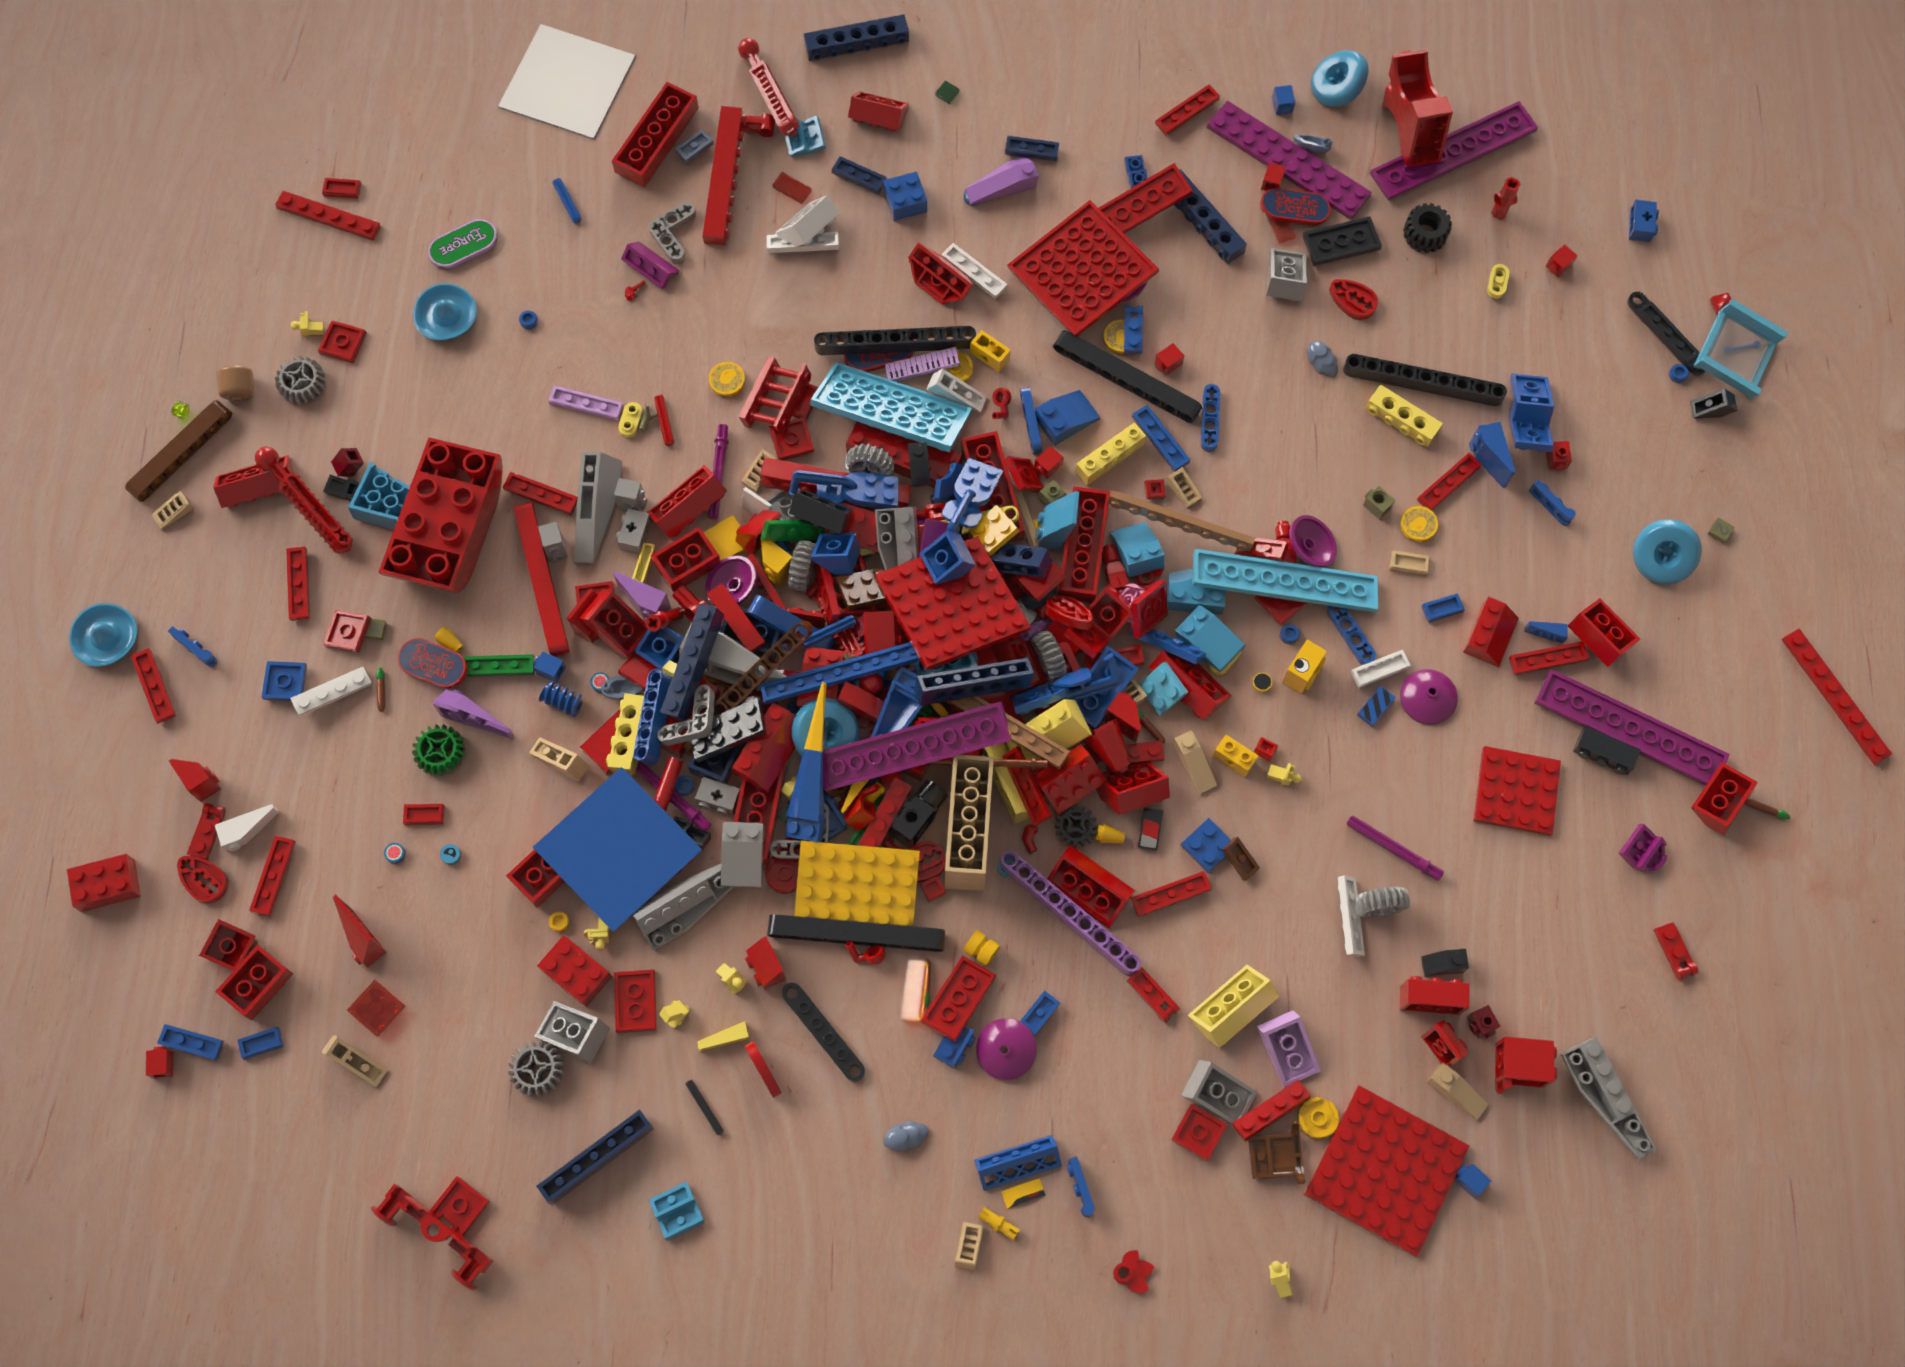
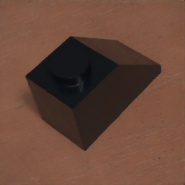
M1725 388L1690 401L1693 418L1695 419L1718 418L1738 411L1735 395Z
M927 442L909 443L908 457L911 486H930Z
M1466 948L1445 950L1421 956L1424 976L1459 974L1469 969Z

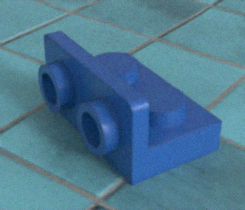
M824 793V803L828 806L830 812L829 841L847 830L848 826L845 822V814H842L836 808L838 804L834 797H829Z
M965 1027L956 1042L943 1037L933 1057L952 1068H955L957 1064L960 1066L966 1056L963 1054L966 1047L971 1048L976 1039L973 1036L975 1031Z

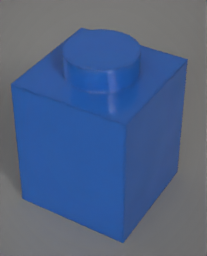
M1292 85L1274 87L1272 100L1276 114L1285 115L1293 113L1296 102Z
M545 652L537 656L533 664L536 674L551 681L553 680L555 683H558L566 668L563 660Z
M1473 1163L1468 1166L1464 1164L1456 1173L1459 1176L1455 1180L1473 1198L1479 1196L1492 1181Z

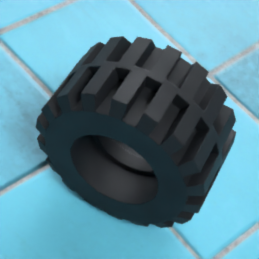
M1423 203L1422 206L1418 205L1415 209L1411 210L1403 229L1404 239H1407L1406 243L1411 244L1412 249L1417 248L1418 252L1423 250L1425 253H1429L1430 250L1435 252L1446 243L1452 228V221H1450V215L1446 214L1447 211L1440 209L1441 206L1437 205L1436 207L1433 203H1430V205ZM1420 225H1429L1435 231H1426Z

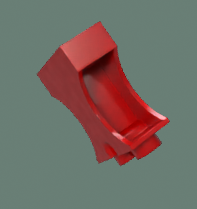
M1427 49L1414 52L1406 50L1397 55H1392L1389 70L1391 82L1386 86L1382 107L1388 108L1395 118L1400 139V152L1405 165L1408 168L1441 162L1453 110L1447 96L1441 97L1434 88L1429 70Z

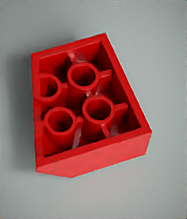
M1150 762L1128 765L1129 769L1121 774H1118V772L1113 773L1109 768H1106V772H1101L1106 782L1096 788L1100 799L1118 815L1126 814L1129 811L1144 808L1147 805L1159 803L1170 798L1169 777Z

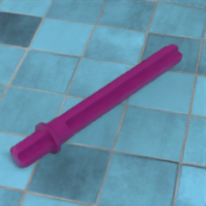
M726 424L718 425L717 438L714 439L716 446L713 474L721 484L727 444H729L727 439L728 426ZM720 500L710 505L708 509L709 519H718Z
M638 761L636 772L655 789H658L661 778L644 763ZM673 791L670 802L690 819L689 821L694 822L703 831H707L711 827V823L701 815L702 811H697L678 793Z
M1353 815L1347 821L1349 827L1422 871V874L1425 873L1437 881L1442 878L1444 871L1431 864L1430 860L1423 859Z

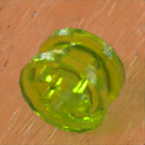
M179 400L176 401L172 407V415L184 419L188 415L189 405Z

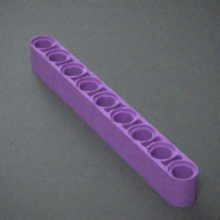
M1008 850L1002 854L1000 866L1015 882L1123 974L1132 976L1138 971L1141 962L1136 954L1016 852ZM1010 857L1014 860V864L1007 865L1004 859ZM1026 871L1029 877L1022 878L1019 872ZM1037 883L1042 884L1044 890L1038 891L1034 888V885ZM1055 896L1059 899V903L1053 904L1049 898ZM1071 909L1074 912V916L1069 917L1064 911ZM1081 922L1088 923L1090 928L1084 930L1080 927L1079 924ZM1101 935L1105 941L1099 943L1095 940V936ZM1117 948L1120 951V955H1112L1110 949ZM1132 961L1135 964V968L1129 969L1125 963Z

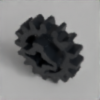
M1075 805L1074 809L1069 807L1067 812L1064 811L1061 813V816H1057L1056 821L1059 823H1055L1054 828L1058 829L1056 836L1061 835L1060 842L1066 840V846L1073 843L1074 848L1077 847L1078 843L1082 847L1085 846V841L1090 843L1091 837L1096 835V832L1093 830L1097 829V825L1093 824L1096 821V817H1090L1092 811L1086 813L1085 806L1080 810L1078 805ZM1064 821H1065V824L1067 825V828H1066L1065 831H1064V829H1063V822H1064ZM1086 822H1088L1089 825L1088 832L1086 831L1087 829L1084 827ZM1073 824H1074V825H1077V824L1080 825L1079 828H1077V827L1072 828Z

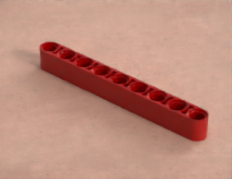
M529 502L514 506V513L549 653L554 657L568 654L570 649L546 553L540 537L533 503Z

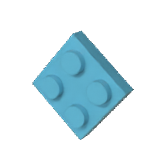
M1167 662L1161 663L1139 684L1147 694V700L1159 716L1164 715L1188 693Z

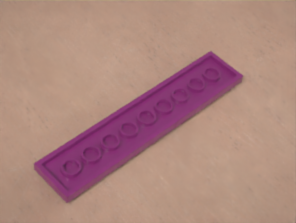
M1228 100L1207 124L1209 130L1267 167L1269 163H1276L1286 167L1284 178L1305 191L1321 194L1330 203L1331 208L1350 220L1353 219L1371 196V191Z
M1518 101L1447 134L1441 162L1407 168L1403 157L1400 156L1372 169L1370 175L1389 201L1536 132L1538 126L1521 102Z
M1552 669L1548 672L1534 703L1582 727L1588 726L1641 749L1639 754L1703 785H1707L1722 762L1726 764L1730 755Z
M1002 701L824 750V790L836 789L1011 741L1012 736Z

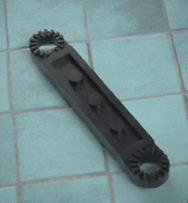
M1633 292L1627 300L1628 306L1692 374L1697 376L1703 375L1706 372L1705 370L1693 367L1700 352L1643 292ZM1633 298H1639L1642 303L1639 305L1634 303Z
M796 983L786 984L782 989V996L786 1003L846 1078L852 1082L860 1081L865 1074L864 1066L803 989ZM789 988H795L798 991V995L795 998L787 997L786 992ZM852 1066H858L861 1070L860 1074L856 1077L849 1074V1069Z

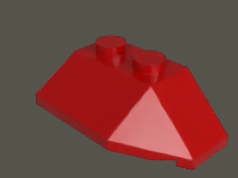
M919 242L908 257L914 283L940 304L963 300L973 286V283L966 274L940 254Z

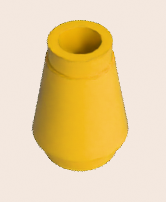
M443 626L434 636L437 643L457 653L463 648V644H461L450 628Z
M1106 824L1097 826L1095 840H1098L1099 843L1123 844L1124 832Z

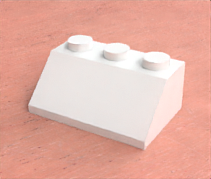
M828 195L807 204L776 232V235L796 247L801 245L807 246L813 241V236L820 235L825 230L824 227L826 225L829 226L836 221L835 217L840 212Z

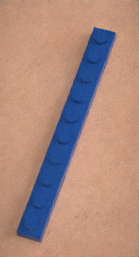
M909 642L760 684L765 704L819 690L822 682L826 683V687H830L845 681L919 662L920 659Z

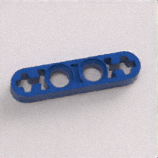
M1215 384L1206 385L1203 392L1201 447L1206 452L1214 451L1218 444L1220 388ZM1210 390H1212L1214 393L1213 400H1209ZM1213 406L1216 411L1209 413L1206 411V407ZM1211 422L1215 425V428L1209 430L1205 427V424ZM1208 435H1212V436H1211V443H1212L1211 446H1209V445H1208V442H1207V440H1208Z
M1029 387L1021 388L1020 397L1032 454L1042 453V444Z
M1328 606V616L1361 665H1365L1374 661L1376 658L1374 649L1347 608L1335 607L1340 608L1338 614L1337 611H1332L1333 606ZM1347 621L1351 624V628L1348 630L1344 629L1341 623ZM1359 637L1361 644H1353L1351 638ZM1364 653H1365L1366 655H1368V654L1371 655L1370 658H1369V660H1368V658H1365V659L1363 658Z

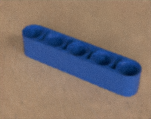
M759 595L755 596L747 611L749 615L783 635L794 625L803 621ZM800 626L799 632L802 635H806V629ZM813 627V628H814L813 633L816 632V631H818L817 628ZM828 637L809 647L831 650L836 640Z
M653 669L647 677L633 752L636 760L650 766L656 764L660 756L662 742L658 739L657 734L665 726L667 718L660 711L672 680L669 674L659 669Z

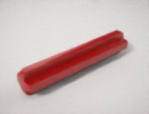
M657 395L654 397L664 444L666 446L673 445L674 439L664 396Z

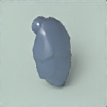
M1309 134L1294 135V142L1303 149L1310 150L1312 153H1325L1332 148L1333 141L1330 138L1324 139Z
M1319 341L1311 342L1307 348L1309 362L1318 373L1334 377L1338 372L1337 358L1326 344Z
M622 676L612 677L601 685V691L604 696L612 700L624 699L625 693L638 695L644 691V689Z
M914 1121L897 1124L886 1133L884 1145L896 1152H906L909 1149H915L920 1147L922 1141L928 1135L929 1129L926 1125Z

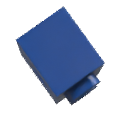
M1635 199L1630 208V240L1650 242L1653 236L1657 235L1658 225H1656V220L1659 215L1657 202Z

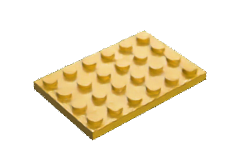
M801 841L794 916L913 926L920 851Z

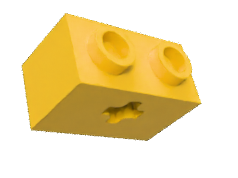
M983 330L978 333L970 344V353L997 372H1000L1010 361L1011 349Z
M1225 735L1215 749L1213 757L1243 777H1246L1255 764L1258 755L1228 735Z

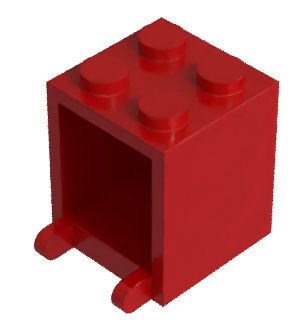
M1503 1037L1496 1042V1092L1502 1094L1505 1089H1510L1512 1085L1545 1088L1557 1079V1068L1554 1067V1059L1557 1058V1047H1554V1041Z

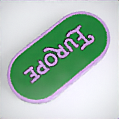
M483 219L472 220L431 242L428 249L430 260L435 266L443 267L444 269L457 267L491 250L497 239L496 229L492 223Z

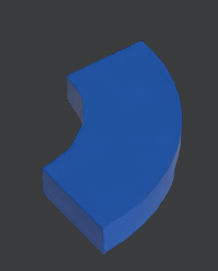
M950 464L947 474L941 479H936L934 498H947L954 494L956 480L965 465Z

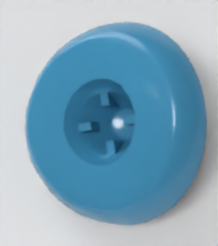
M1342 50L1326 57L1319 63L1311 77V89L1314 97L1320 103L1329 107L1344 106L1353 101L1366 84L1369 72L1367 60L1362 54L1354 50Z
M449 283L436 284L427 288L417 298L413 309V320L418 331L424 336L436 341L452 340L462 336L473 326L477 307L473 297L462 287Z
M1672 519L1656 521L1646 526L1637 536L1633 546V559L1639 572L1651 582L1662 585L1675 584L1688 578L1696 570L1702 554V545L1697 533L1686 523Z
M110 603L95 604L84 609L74 619L69 633L70 647L75 657L82 663L97 667L108 666L120 661L132 650L137 640L138 630L135 619L123 607Z
M825 698L823 751L857 742L860 737L859 724L853 711L832 698ZM817 699L803 705L793 720L792 740L801 756L803 755Z

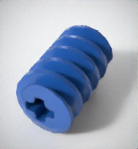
M552 680L549 685L547 684L543 688L539 701H544L547 705L551 704V707L558 708L559 711H564L565 714H571L572 717H576L582 707V694H578L575 698V691L572 690L570 694H567V687L561 691L562 685L558 684L555 688V682Z

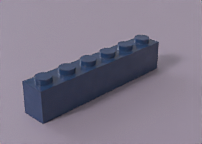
M701 603L698 605L660 711L668 718L681 722L688 719L694 702L695 691L700 685L725 615L716 607Z
M639 1109L536 1187L547 1203L550 1205L555 1204L653 1131V1126Z

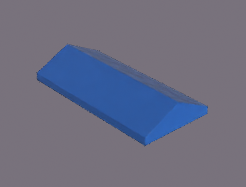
M1107 646L1091 668L1092 679L1084 684L1111 676L1109 666L1103 660L1110 653L1114 654L1113 657L1116 660L1122 679L1121 684L1116 688L1076 700L1087 725L1093 729H1096L1104 718L1109 705L1117 694L1125 689L1139 669L1109 646Z

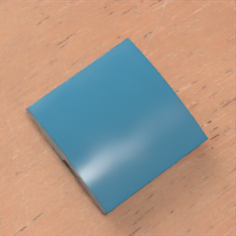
M817 115L802 122L797 119L800 127L797 129L798 133L793 137L790 134L785 137L791 157L814 153L826 148L820 119Z
M687 1181L649 1199L666 1241L705 1223Z

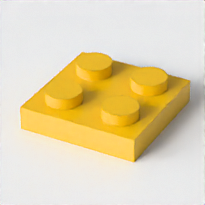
M997 505L981 518L976 527L968 529L973 537L978 536L990 556L1020 532Z

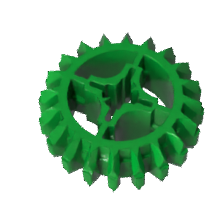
M435 724L433 730L428 726V732L421 731L422 737L416 736L415 739L418 743H413L415 750L412 751V754L416 756L413 760L415 763H418V768L423 769L426 774L430 772L432 776H435L438 771V774L443 776V771L450 774V768L453 767V769L457 770L455 764H462V760L459 757H465L463 750L466 749V746L462 744L464 739L460 737V733L458 731L454 732L453 727L447 729V726L443 724L440 728L438 724ZM445 737L438 741L434 740L436 738ZM430 744V749L426 752L427 755L425 756L426 746ZM453 744V751L451 755L448 756V751L451 748V745ZM434 746L440 748L444 755H442L440 752H437ZM440 759H441V760H444L443 762H440V763H432V761L435 762V761L440 760Z

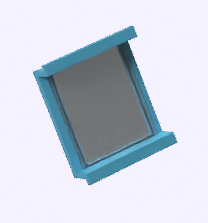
M1731 299L1729 304L1719 311L1693 367L1702 368L1747 395L1748 399H1751L1755 395L1758 396L1762 389L1758 387V383L1776 344L1783 340L1788 332L1736 300Z

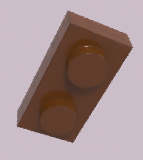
M1234 837L1221 849L1243 881L1248 880L1260 869L1239 837Z

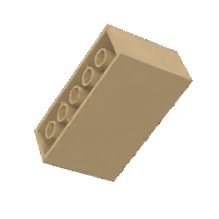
M956 755L953 757L945 889L984 891L994 757Z

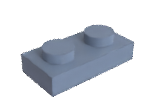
M701 129L676 147L675 152L687 164L714 145V142Z

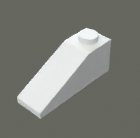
M944 369L932 375L926 389L934 395L972 407V410L978 413L981 412L987 396Z
M271 804L216 824L215 828L221 847L231 852L239 850L241 846L246 845L279 813L278 809Z

